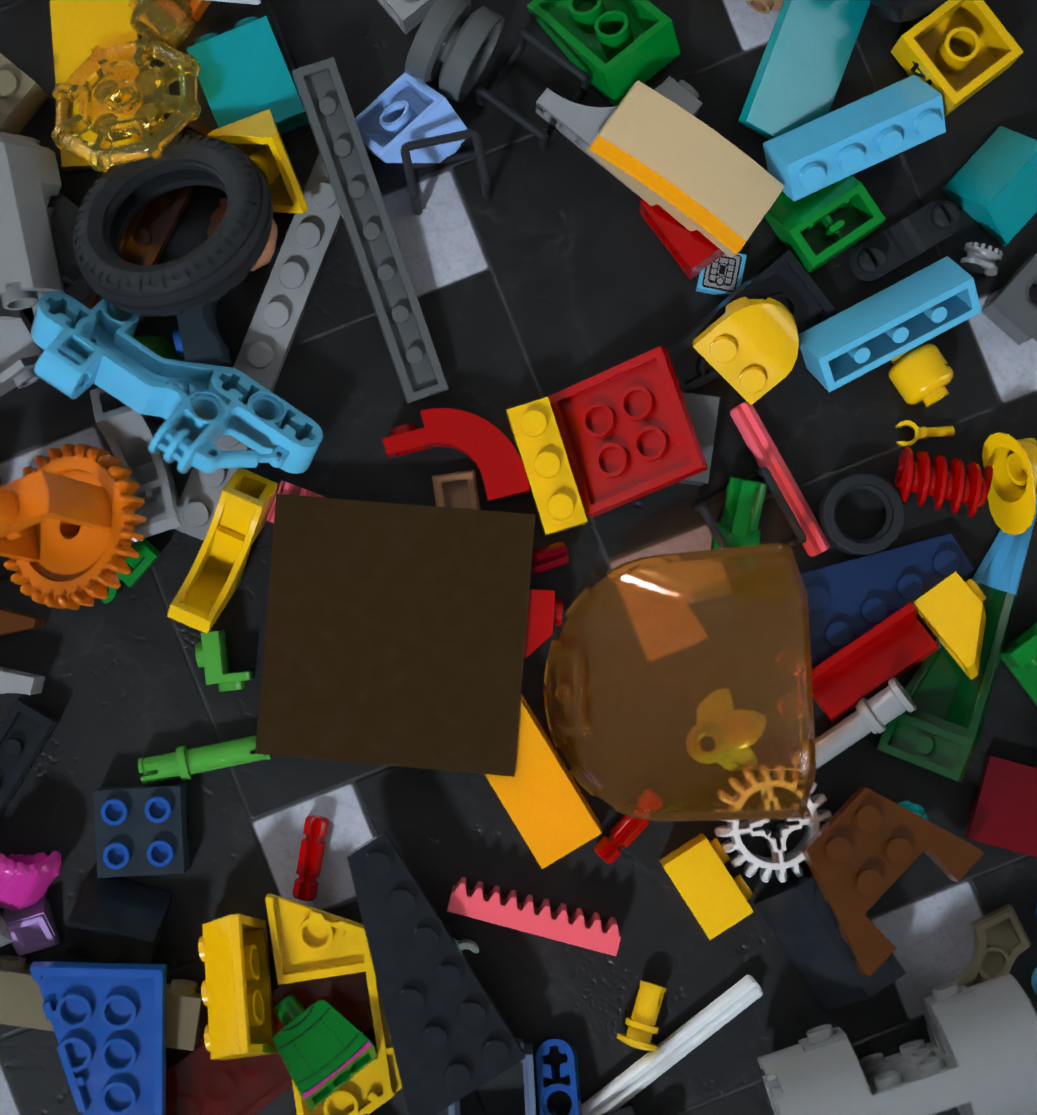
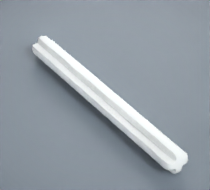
M751 975L744 976L659 1043L657 1051H649L581 1105L582 1115H599L618 1110L760 998L763 994L760 985Z

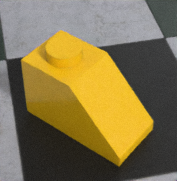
M955 571L913 603L921 620L970 680H972L979 673L986 623V613L982 602L986 600V597L972 579L964 582Z

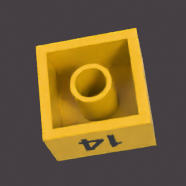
M947 0L904 33L891 50V53L909 76L915 74L942 94L945 117L1006 71L1021 56L1023 50L984 0Z

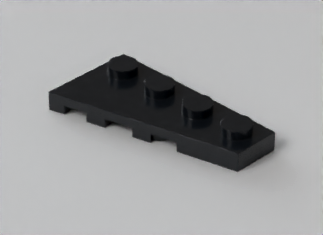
M782 249L667 349L682 392L689 393L721 376L693 347V340L726 312V305L741 297L767 300L768 297L782 303L793 315L797 324L798 334L838 314L790 249Z

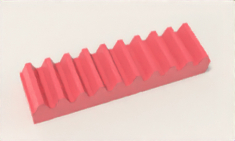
M462 877L456 886L453 885L447 908L448 912L612 956L617 955L621 940L615 917L611 916L605 925H601L599 913L594 912L590 919L585 921L582 908H577L570 917L567 916L566 904L561 903L557 910L552 912L550 911L549 900L544 899L537 908L534 907L533 895L530 894L527 895L522 903H518L515 890H511L508 896L503 899L500 895V886L496 885L489 895L484 894V886L481 881H478L475 887L469 890L466 877Z

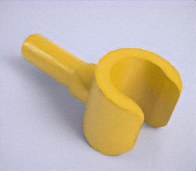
M909 420L901 421L895 427H909L914 432V438L911 441L896 442L901 447H910L917 440L949 437L955 434L954 426L918 427Z

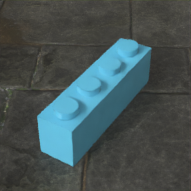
M915 74L764 142L763 148L768 172L785 186L782 191L793 202L945 133L942 94Z
M946 256L798 334L799 347L807 369L828 392H831L982 312L974 278L951 258Z

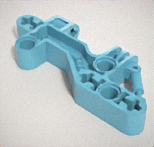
M47 292L40 297L31 328V337L39 347L44 349V352L35 365L34 373L71 399H76L91 385L95 384L139 414L166 419L151 440L148 450L153 454H157L162 450L165 452L163 459L169 464L174 460L178 461L177 470L182 474L186 473L192 466L205 473H213L221 468H256L258 463H269L273 467L293 474L303 473L308 470L323 438V431L320 426L243 372L231 367L160 357L133 339L140 315L126 312L104 299L90 310L63 292ZM231 435L252 450L221 451L214 444L221 436Z

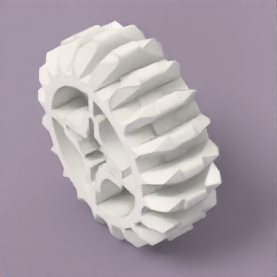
M766 765L759 767V780L755 779L751 771H744L743 776L748 784L742 787L738 782L732 780L729 785L737 792L734 799L726 794H721L719 797L721 802L730 806L729 811L716 810L714 814L716 819L727 821V825L719 826L714 830L717 837H730V839L721 844L724 851L730 853L737 850L729 861L731 865L736 868L747 860L744 866V874L751 878L758 867H760V879L766 883L771 878L772 870H775L777 879L780 882L787 881V868H791L797 877L803 876V870L799 863L803 860L806 863L807 861L801 848L823 827L820 826V822L827 821L832 817L830 811L816 809L827 801L825 795L816 794L810 797L817 784L812 780H808L799 787L803 774L798 770H794L788 780H786L787 772L786 767L783 765H777L774 778H771L770 770ZM774 789H783L794 793L801 801L805 811L798 813L795 811H782L779 800L775 797ZM761 792L762 797H760L759 811L754 816L744 818V821L739 822L741 812L746 803L753 796ZM771 809L780 820L782 818L785 819V821L776 825L775 838L771 835L772 832L766 827L762 829L760 827L764 823L770 822ZM806 825L801 841L794 849L785 854L788 835L792 831L802 829V826ZM750 834L752 837H765L772 857H763L752 853L744 846L740 836Z

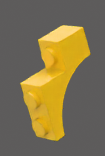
M237 468L221 492L204 542L185 581L170 604L167 617L206 634L209 633L241 583L251 546L267 523L266 518L272 506L278 483L246 469Z

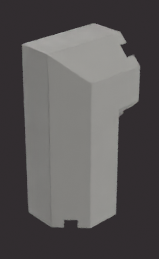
M0 132V319L12 320L21 318L20 310L31 307L33 315H35L38 301L43 294L53 291L65 293L51 223L54 208L47 207L51 195H59L62 184L56 154L53 150L40 146L41 142L35 138Z

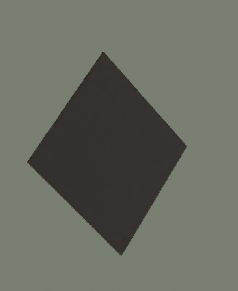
M276 494L255 754L514 777L536 514Z

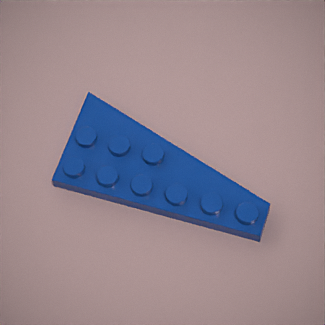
M34 961L29 968L34 982H38L44 1000L42 1007L46 1019L51 1020L59 1044L57 1051L78 1113L82 1112V1115H166V965Z

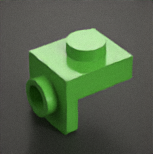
M225 630L212 631L208 634L201 633V642H196L195 653L198 667H204L206 685L218 684L219 692L245 689L244 681L255 679L254 670L229 673Z

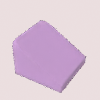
M45 894L38 902L27 908L13 911L4 909L3 919L13 938L11 943L18 956L60 944L55 920Z

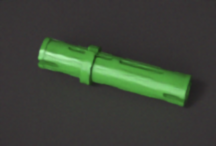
M256 735L191 749H187L186 745L176 747V752L138 758L139 773L144 775L140 777L142 784L148 785L149 783L181 777L182 781L192 779V774L265 759L270 760L272 755L255 754Z

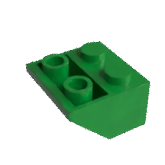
M852 175L794 202L782 191L764 216L784 247L790 249L808 274H811L875 231L886 220L863 184Z

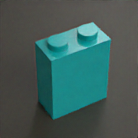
M255 16L247 17L234 25L235 29L220 35L218 33L205 34L195 40V45L186 48L218 128L268 109L272 113L280 135L309 123L302 101L267 16L259 19Z

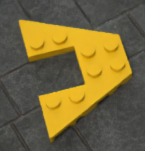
M272 893L267 894L265 900L278 985L366 972L378 1053L376 1059L312 1111L304 1103L292 1079L297 1115L370 1114L394 1097L395 1093L402 1088L364 925Z

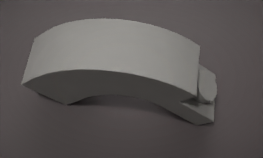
M100 387L90 390L97 426L108 442L113 455L122 459L121 466L132 470L128 480L138 482L140 488L133 496L144 499L145 504L138 508L135 514L146 517V522L135 526L134 531L147 538L181 526L177 503L180 500L170 464L163 459L165 452L161 450L159 453L153 454L148 450L151 440L157 432L152 417L135 412Z

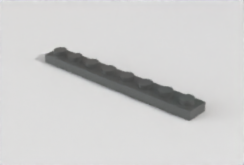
M331 57L292 70V75L406 402L408 404L449 389L335 59Z

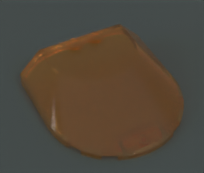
M783 543L647 556L625 562L607 572L608 576L597 583L592 589L585 588L564 614L568 619L558 640L552 639L546 660L543 689L545 714L553 743L556 748L562 749L565 758L572 767L569 772L591 796H598L609 805L615 807V811L648 821L803 818L816 776L808 594L791 547Z

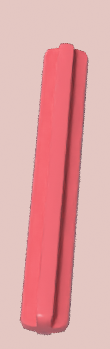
M745 401L734 407L730 411V415L760 468L765 466L769 469L807 538L806 542L802 544L807 554L812 557L826 551L830 547V542L754 406Z

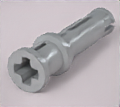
M895 677L888 680L889 686L870 699L862 698L855 706L856 711L797 752L790 754L792 762L796 768L798 766L801 767L799 771L802 772L805 778L870 732L874 734L882 733L886 730L885 725L905 711L911 713L917 709L909 694Z

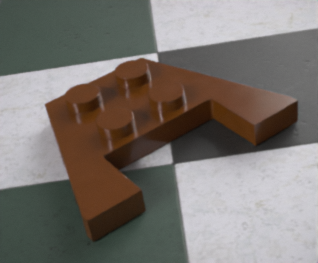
M860 787L801 848L825 901L829 902L836 916L844 941L848 942L856 958L854 962L859 972L867 977H870L881 966L896 947L866 917L865 913L924 851L951 881L957 882L984 854L980 848L867 787Z

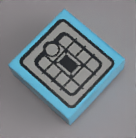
M738 253L737 256L728 257L724 254L700 271L696 291L728 297L741 286L747 255Z

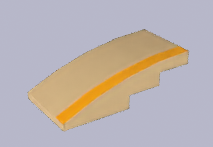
M636 81L586 149L590 155L650 206L658 204L690 232L698 230L728 257L737 256L785 187L751 157L714 129L640 81Z

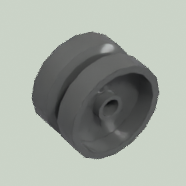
M435 0L415 35L405 63V73L426 84L439 76V92L461 103L472 91L493 55L504 27L505 18L484 6L471 14V0Z

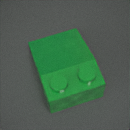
M533 0L527 5L528 11L568 59L589 75V84L614 106H617L636 81L644 84L681 54L672 20L648 0Z

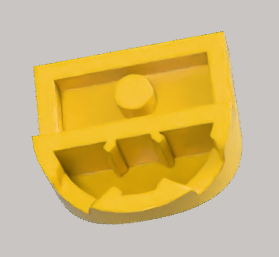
M741 297L726 305V312L693 340V347L750 405H753L781 382L794 367L799 348L798 329L791 312L779 301L769 297L767 300Z

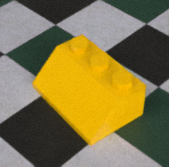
M234 914L202 924L203 936L199 938L198 950L202 962H205L206 980H203L201 985V996L204 1005L208 1007L209 1025H206L204 1030V1042L206 1049L211 1052V1060H229L275 1054L276 1046L272 1040L275 1032L266 921Z

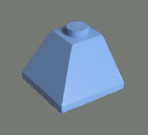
M405 72L355 118L364 146L385 163H403L401 147L406 142L467 130L465 124L444 96ZM466 139L409 151L412 163H441L446 157L454 154Z

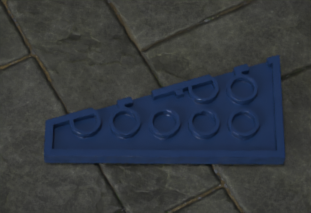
M950 533L687 604L756 709L761 711L805 682L804 675L907 604L912 603L914 605L913 602L952 573L956 571L962 578L973 571L974 568Z

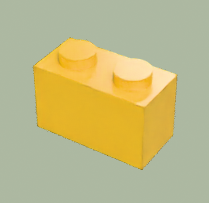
M700 833L659 861L709 940L754 912L748 903V900L754 897L740 874L732 878L724 866L731 859L724 851L718 839L715 838L709 842L706 836Z

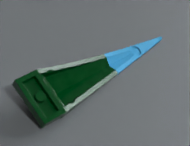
M1037 497L1035 516L1031 526L1024 533L1018 535L1007 534L1000 529L972 578L986 597V600L982 602L986 613V623L978 676L970 680L936 638L935 642L938 645V651L921 662L905 688L917 709L911 713L905 711L886 724V730L883 731L877 750L962 783L976 744L980 741L1037 515Z

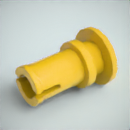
M640 980V987L631 1018L626 1017L625 1024L628 1025L627 1033H617L616 1038L636 1049L657 1051L658 1045L651 1043L653 1034H658L659 1027L655 1025L667 988Z

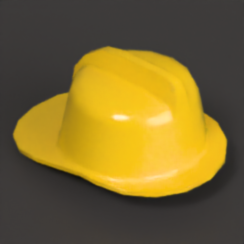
M998 432L987 438L982 450L983 467L992 466L993 468L992 483L987 496L988 504L996 525L1007 534L1018 535L1024 533L1031 526L1035 516L1037 441L1035 438L1016 440L1009 434Z

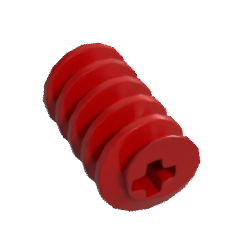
M906 447L898 460L895 486L900 490V497L904 503L910 494L915 492L917 506L922 507L928 496H933L935 510H940L944 501L950 500L951 513L956 514L962 503L967 504L968 517L973 518L979 507L984 505L989 494L993 468L992 466H986L981 472V467L976 462H970L964 468L963 461L958 458L952 459L947 465L946 457L941 454L936 455L930 461L927 451H919L913 458L911 448Z

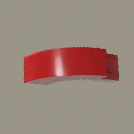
M451 408L420 410L424 428L416 429L415 423L405 424L390 429L392 436L382 438L386 455L389 458L433 447H450L463 452L479 468L489 503L530 493V486L523 462L510 440L496 426L467 411Z

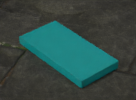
M784 0L738 122L771 140L828 114L869 8L870 1Z

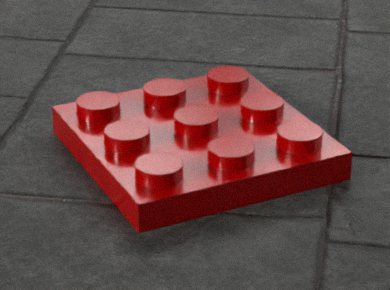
M663 346L654 348L548 396L587 517H596L708 470L668 350Z

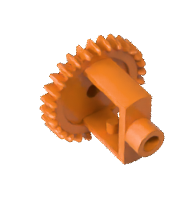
M82 443L77 445L63 444L61 449L49 448L47 451L49 457L40 455L34 458L39 469L30 466L23 467L22 470L27 476L6 485H0V556L12 558L5 561L3 566L7 570L17 572L12 574L10 580L14 584L21 585V593L31 596L32 600L36 603L58 609L79 610L80 605L94 606V598L104 600L108 598L107 587L118 589L121 586L117 572L127 575L131 573V569L125 561L126 558L139 557V553L131 546L132 542L144 540V535L134 531L135 526L146 522V517L135 514V511L144 505L145 502L144 499L133 496L140 488L138 482L128 480L132 470L121 466L122 459L110 455L109 451Z

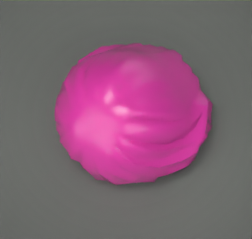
M53 851L50 856L44 852L25 856L23 854H10L8 857L0 853V908L12 911L20 910L38 902L46 894L48 887L54 879L62 872L61 853Z

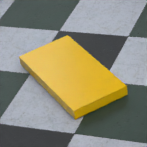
M49 0L61 167L65 171L109 168L115 162L119 163V159L135 149L141 150L140 147L148 144L138 0Z

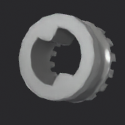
M967 242L964 246L967 256L960 259L959 265L963 269L976 274L995 276L998 272V267L995 263L1002 259L1003 253L998 248H992L993 246L991 245L986 249L983 243L980 247L978 242Z

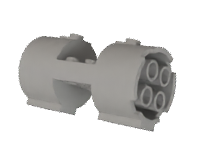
M1006 974L970 987L958 986L957 982H951L932 989V996L922 999L925 1023L931 1041L925 1044V1041L922 1039L910 1041L899 1047L900 1053L885 1058L883 1053H876L865 1056L858 1061L846 1033L840 1027L832 1028L831 1024H825L808 1030L806 1032L807 1037L798 1040L799 1044L757 1057L760 1068L765 1073V1076H762L774 1115H933L957 1107L960 1115H1037V1015L1024 990L1011 974Z

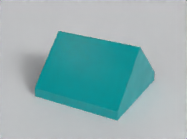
M999 126L944 186L942 191L1004 247L1037 212V140Z

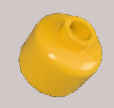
M920 344L891 360L893 365L889 369V378L907 404L913 405L923 401L926 407H929L949 394L945 386L951 382L953 370L935 344Z

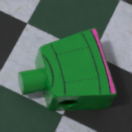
M293 994L284 998L274 1008V1013L285 1027L276 1033L272 1040L304 1103L310 1111L378 1057L372 1042L323 999L318 1000L306 1010Z

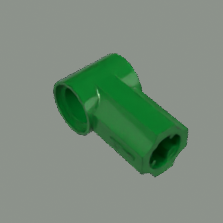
M730 476L721 520L717 521L716 524L737 562L741 565L753 566L759 548L761 531L758 525L767 484ZM713 536L710 558L727 562Z

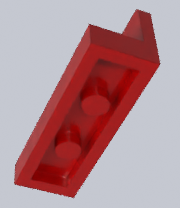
M909 603L804 675L806 689L832 723L853 709L862 698L868 699L887 686L888 680L893 677L897 679L938 651V645L917 619V609L915 606Z

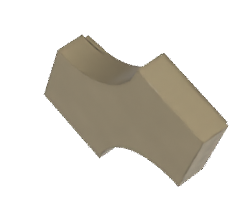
M1008 903L970 922L975 938L973 956L966 969L951 981L957 982L958 986L970 987L1010 974L1016 958L1031 945L1012 905Z

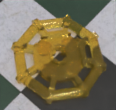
M149 33L144 34L142 39L100 48L99 45L91 48L92 54L64 83H58L53 90L52 95L56 100V119L51 137L55 145L60 149H68L89 162L95 171L106 172L111 166L151 157L156 161L163 157L161 152L190 121L197 120L202 110L198 104L197 75L200 72L198 60L194 55L183 54L163 43L156 34ZM157 59L165 63L160 68L155 65L154 68L149 66L151 61ZM98 75V80L91 86L89 82ZM179 79L180 96L169 95V84ZM125 95H131V98L129 100H127L124 103H121L123 102ZM80 103L79 114L74 116V106ZM166 113H172L166 120L164 119ZM91 130L98 136L93 145L80 137V135ZM138 136L142 138V141L113 147L116 141Z

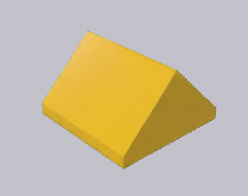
M270 109L212 130L207 135L208 137L217 138L234 145L253 160L268 184L273 212L304 214L308 210L300 182Z

